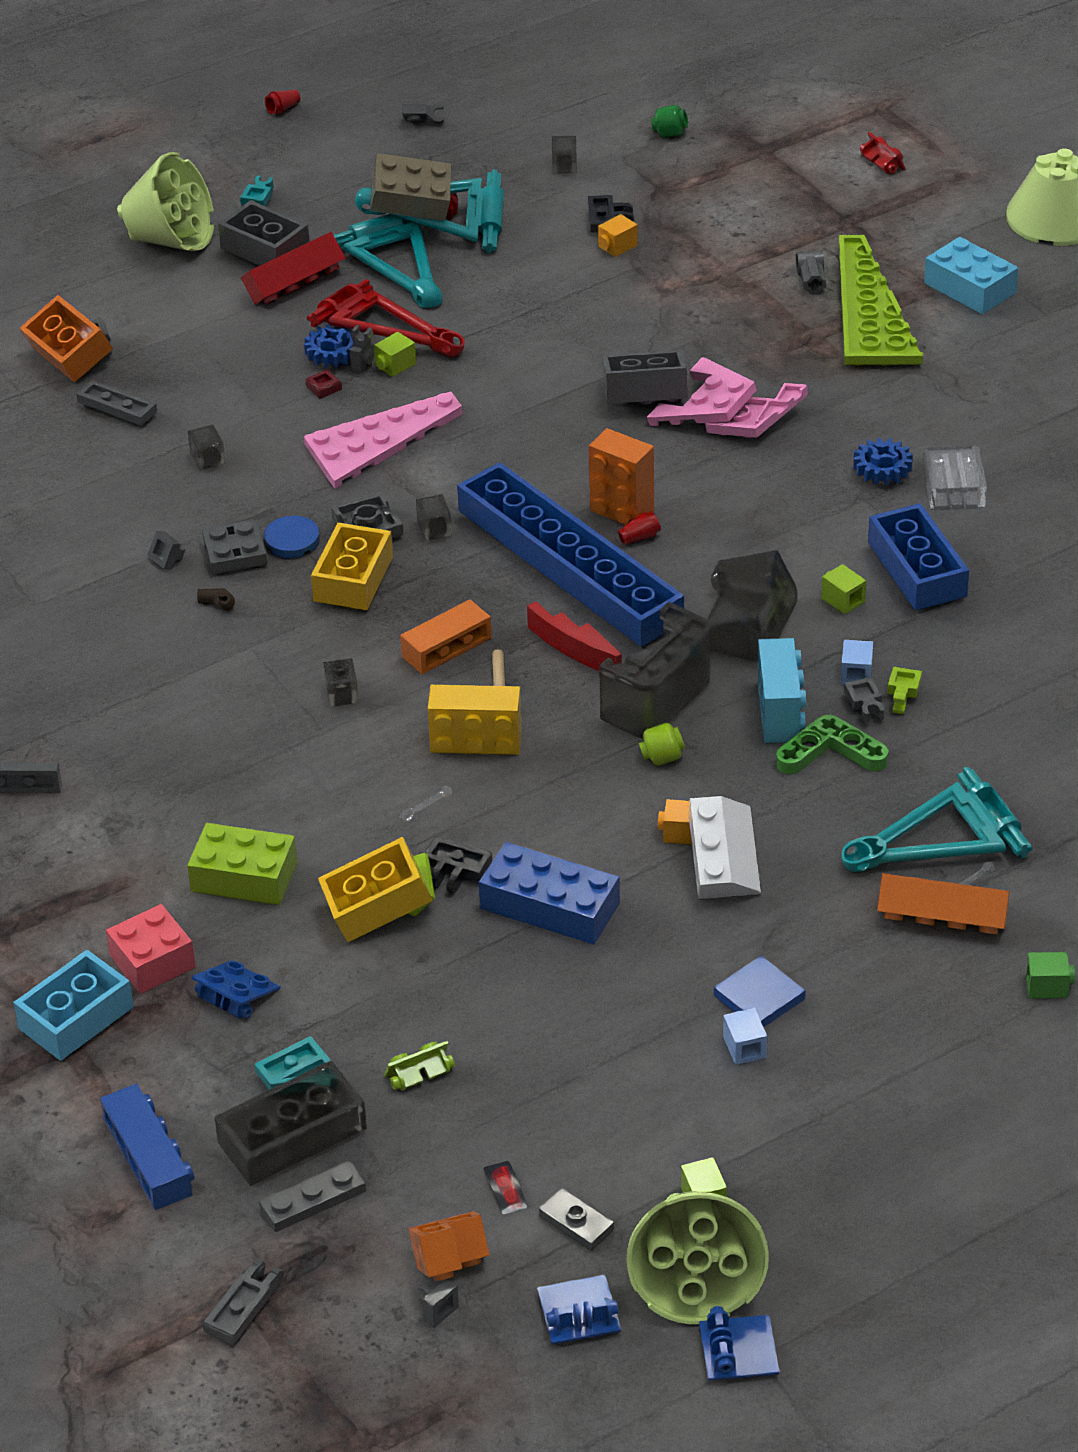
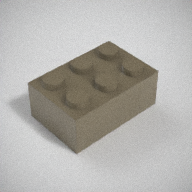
M377 153L372 171L370 211L445 221L450 203L451 163Z

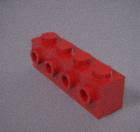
M331 231L248 271L241 277V280L254 304L256 305L264 301L266 305L278 299L279 296L277 294L283 291L287 295L300 288L298 284L303 281L308 285L320 278L318 274L325 271L328 275L340 268L338 264L346 258Z

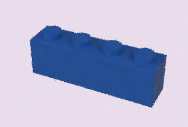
M136 1083L101 1097L104 1121L154 1210L192 1196L190 1181L195 1179L193 1170L188 1161L182 1162L180 1148L176 1140L168 1138V1129L163 1117H156L154 1114L155 1107L150 1095H144Z

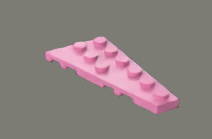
M452 392L441 393L431 398L415 401L408 405L392 408L388 411L305 435L304 445L334 489L342 486V480L349 476L352 478L359 476L361 469L366 466H376L407 447L406 443L410 440L416 439L418 441L425 437V432L432 427L440 428L462 415V405Z

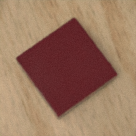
M328 369L305 379L306 387L319 399L342 390V382Z

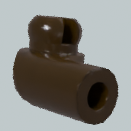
M225 588L197 590L198 603H213L224 611L230 610L235 605V598Z

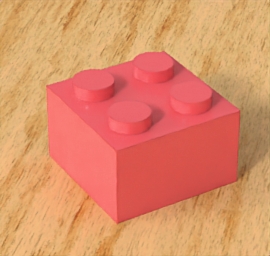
M162 904L106 929L110 957L139 994L196 968L192 940Z

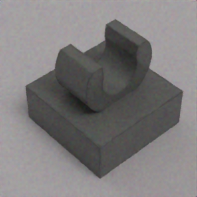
M156 531L147 556L162 568L172 569L175 560H182L186 549L180 548L181 543L165 531Z
M427 1279L418 1287V1290L423 1293L419 1301L423 1305L424 1321L433 1328L459 1308L458 1287L451 1280L446 1279L437 1286L432 1280Z

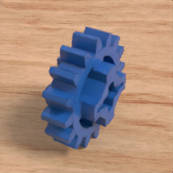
M327 325L324 328L317 327V332L310 331L309 337L304 338L305 355H307L308 361L314 360L315 365L324 363V367H328L329 364L338 367L342 363L347 365L348 359L351 360L350 350L353 347V340L350 329L332 328L331 325Z
M877 438V442L867 440L866 446L859 444L858 450L854 451L853 469L857 470V476L864 475V481L872 479L874 484L884 481L886 485H889V480L898 483L900 482V477L907 478L908 472H912L913 453H909L908 446L902 447V442L894 443L891 438L886 442H882L881 438Z

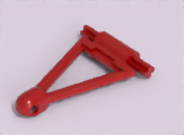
M368 279L363 280L357 285L351 283L322 300L318 304L317 310L307 316V321H310V326L314 328L323 322H327L329 325L350 330L359 325L360 332H366L368 328H371L374 335L389 337L399 332L413 342L429 346L431 350L448 357H456L461 354L465 345V340L459 333L446 328L432 326L374 291L373 286L369 285L370 280ZM376 304L424 334L354 320V318ZM454 337L460 339V345H455Z

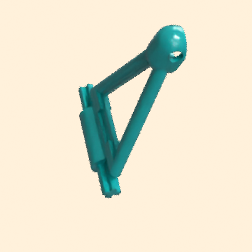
M492 169V173L487 172L486 186L484 188H481L482 177L451 181L450 193L468 191L466 227L447 220L441 221L397 214L392 215L476 243L478 232L483 235L482 249L486 250V253H491L492 250H497V239L502 232L504 190L501 188L502 175L497 173L495 169ZM371 187L362 188L355 195V205L363 213L373 215L387 214L370 211V209L362 207L364 204H368L371 207Z
M388 213L349 225L348 231L334 235L340 248L343 247L344 251L411 292L413 300L419 307L431 308L443 302L442 292L433 281L419 223ZM410 238L420 278L414 281L368 252V250Z
M964 767L963 772L957 774V778L968 791L967 793L959 782L954 783L877 835L863 836L849 841L842 849L841 861L847 870L857 873L875 868L882 863L1006 852L1004 842L1020 858L1027 857V852L1032 851L1033 848L1021 833V823L989 782H983L973 769ZM950 803H953L980 839L897 848L886 847ZM855 846L853 852L846 853L850 847Z

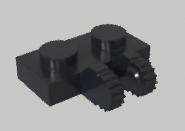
M612 195L588 196L591 233L598 232L600 224L620 214L634 222L633 206L626 202L613 203Z
M439 836L434 838L425 852L428 854L430 867L434 868L431 873L433 887L438 888L444 879L445 872H449L451 876L447 881L446 889L447 892L453 894L461 886L463 877L480 881L492 863V852Z

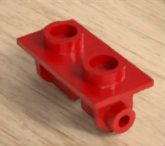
M867 133L870 140L860 146L863 157L872 163L874 162L877 167L887 174L895 173L898 167L904 171L906 170L902 161L904 157L896 147L892 149L881 136L877 138L872 133Z

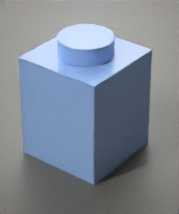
M844 640L841 685H844L845 682L871 677L873 641Z
M755 1008L723 1015V1038L735 1065L767 1058V1034Z

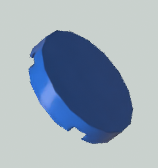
M296 515L278 518L268 524L264 531L265 546L267 549H271L272 554L278 557L299 558L304 556V552L308 550L312 552L316 549L320 542L319 528L314 521L307 517Z

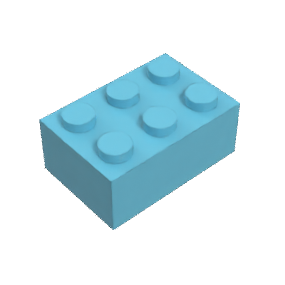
M962 237L956 238L926 257L924 283L982 315L1014 295L1017 291V266Z
M794 638L758 639L757 684L764 743L788 742L800 730L805 729V712H801V709L806 708V691L800 690L804 687L803 670L797 669L801 668V650H795Z
M85 950L13 1002L18 1029L60 1061L134 1007L130 981L89 950Z

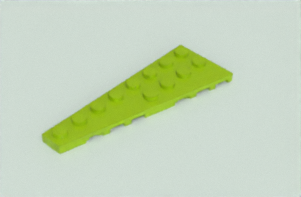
M839 235L844 365L885 366L923 364V352L919 351L917 340L915 337H912L910 326L902 317V310L892 290H889L885 276H882L878 262H875L872 256V249L865 235Z

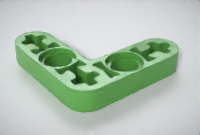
M823 715L781 746L776 754L777 769L784 774H796L829 748H832L867 770L880 771L888 765L889 750L883 743L834 715ZM848 740L857 741L859 744L847 745L844 742ZM814 742L817 745L814 747H806L803 746L802 743Z

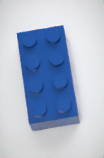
M921 503L869 516L868 543L914 610L967 597L969 569Z
M505 842L479 881L480 909L595 944L620 904V877Z

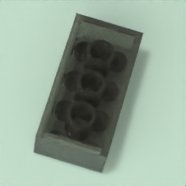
M331 1060L214 1116L218 1144L250 1186L367 1129L365 1102Z

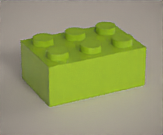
M206 823L187 865L191 892L280 905L298 862L295 836Z

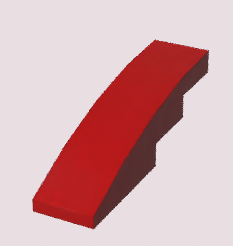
M537 601L527 605L528 628L546 643L592 669L616 678L622 676V654L589 623L578 627L563 612L552 616Z

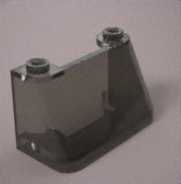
M778 550L718 561L711 575V584L716 589L719 597L706 622L702 624L697 618L689 619L681 631L684 640L691 647L756 662L758 661V639H779L797 603L798 592L796 584Z

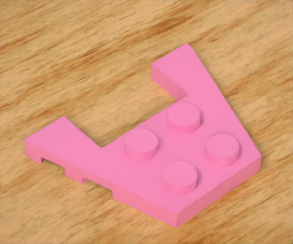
M702 357L692 367L690 375L692 380L705 381V383L691 395V398L684 406L659 403L647 416L649 426H659V421H670L671 425H679L684 420L695 419L696 423L729 422L757 391L755 382Z
M784 383L775 399L750 397L729 422L705 423L707 433L723 436L734 435L757 438L808 395L807 385Z

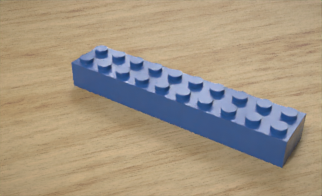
M501 462L457 485L458 510L460 513L640 647L684 622V595Z

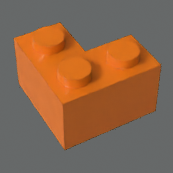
M475 1211L408 1228L417 1269L428 1278L433 1277L434 1281L451 1278L454 1276L453 1271L462 1269V1267L478 1265L482 1263V1257L490 1256L481 1215Z

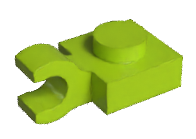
M893 667L887 694L894 695L892 713L904 714L907 698H917L922 680V671Z

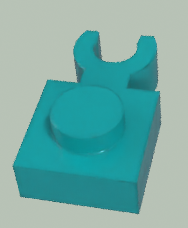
M256 176L254 179L255 185L248 184L240 196L241 206L250 200L266 206L272 197V190L274 188L273 177L262 182L261 176Z

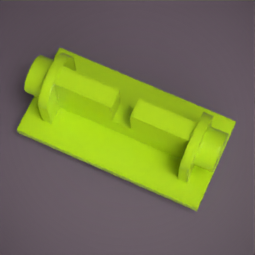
M436 1041L430 1042L422 1046L417 1053L409 1056L407 1053H402L393 1057L387 1064L384 1074L385 1078L393 1075L390 1078L392 1088L403 1091L423 1083V1078L419 1072L423 1069L428 1080L449 1073L450 1068L455 1067V1062L451 1055H445L449 1044L448 1041L437 1044Z

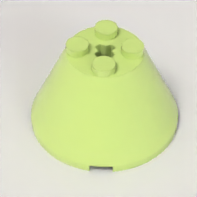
M1060 149L1057 153L1041 155L1036 158L1035 165L1007 206L1006 219L1014 232L1036 243H1039L1040 239L1053 241V246L1078 244V157L1073 155L1071 150Z
M169 152L160 156L125 194L122 204L118 205L117 211L119 217L124 220L132 241H142L187 251H198L209 244L214 230V225H210V213L214 212L213 205L203 177L189 159L183 160L177 152Z
M689 1191L671 1194L666 1200L648 1211L639 1221L631 1235L627 1248V1269L635 1292L637 1291L648 1307L655 1313L669 1320L685 1324H699V1321L707 1320L710 1309L715 1306L722 1307L730 1317L732 1311L739 1308L745 1302L748 1304L755 1297L765 1280L768 1270L769 1252L767 1241L756 1218L738 1202L714 1193Z

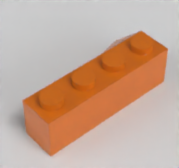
M882 873L877 911L885 912L884 918L903 921V915L916 916L915 923L934 925L935 919L948 921L947 927L966 930V925L972 924L979 925L978 932L998 934V928H1006L1010 891Z

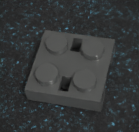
M383 492L331 507L332 518L336 525L337 523L388 530L391 531L392 538L404 535L403 524L398 515H392L389 501Z
M257 520L241 521L239 523L202 529L203 542L208 552L212 574L268 564Z

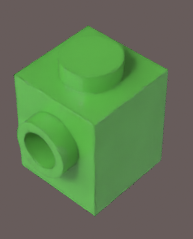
M1067 952L1028 953L1026 980L1029 998H1068L1069 985L1075 984L1074 965H1069Z

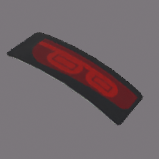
M509 1161L483 1168L493 1189L501 1214L504 1215L527 1208L519 1182Z

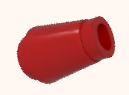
M296 89L271 91L265 97L264 103L269 113L279 115L299 103L301 97Z
M643 511L622 527V529L618 530L617 533L622 544L627 545L656 537V533L661 531V526L652 511L647 513Z

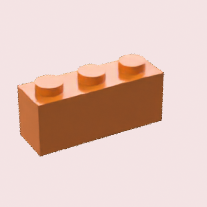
M469 599L401 634L402 657L418 672L424 674L491 639V616Z

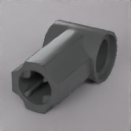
M823 251L796 252L797 275H801L804 290L809 291L810 294H819L821 290L826 288Z

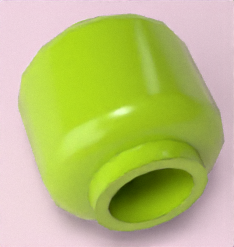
M663 723L646 729L643 733L644 742L639 743L644 759L650 758L655 766H661L680 759L682 756L681 750L686 749L678 726L673 728L670 723Z

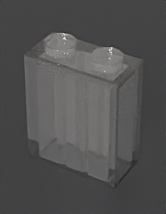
M979 445L924 448L923 475L930 511L985 508L987 485Z

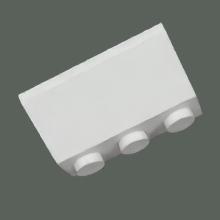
M723 796L690 798L688 815L698 899L761 894L750 806Z

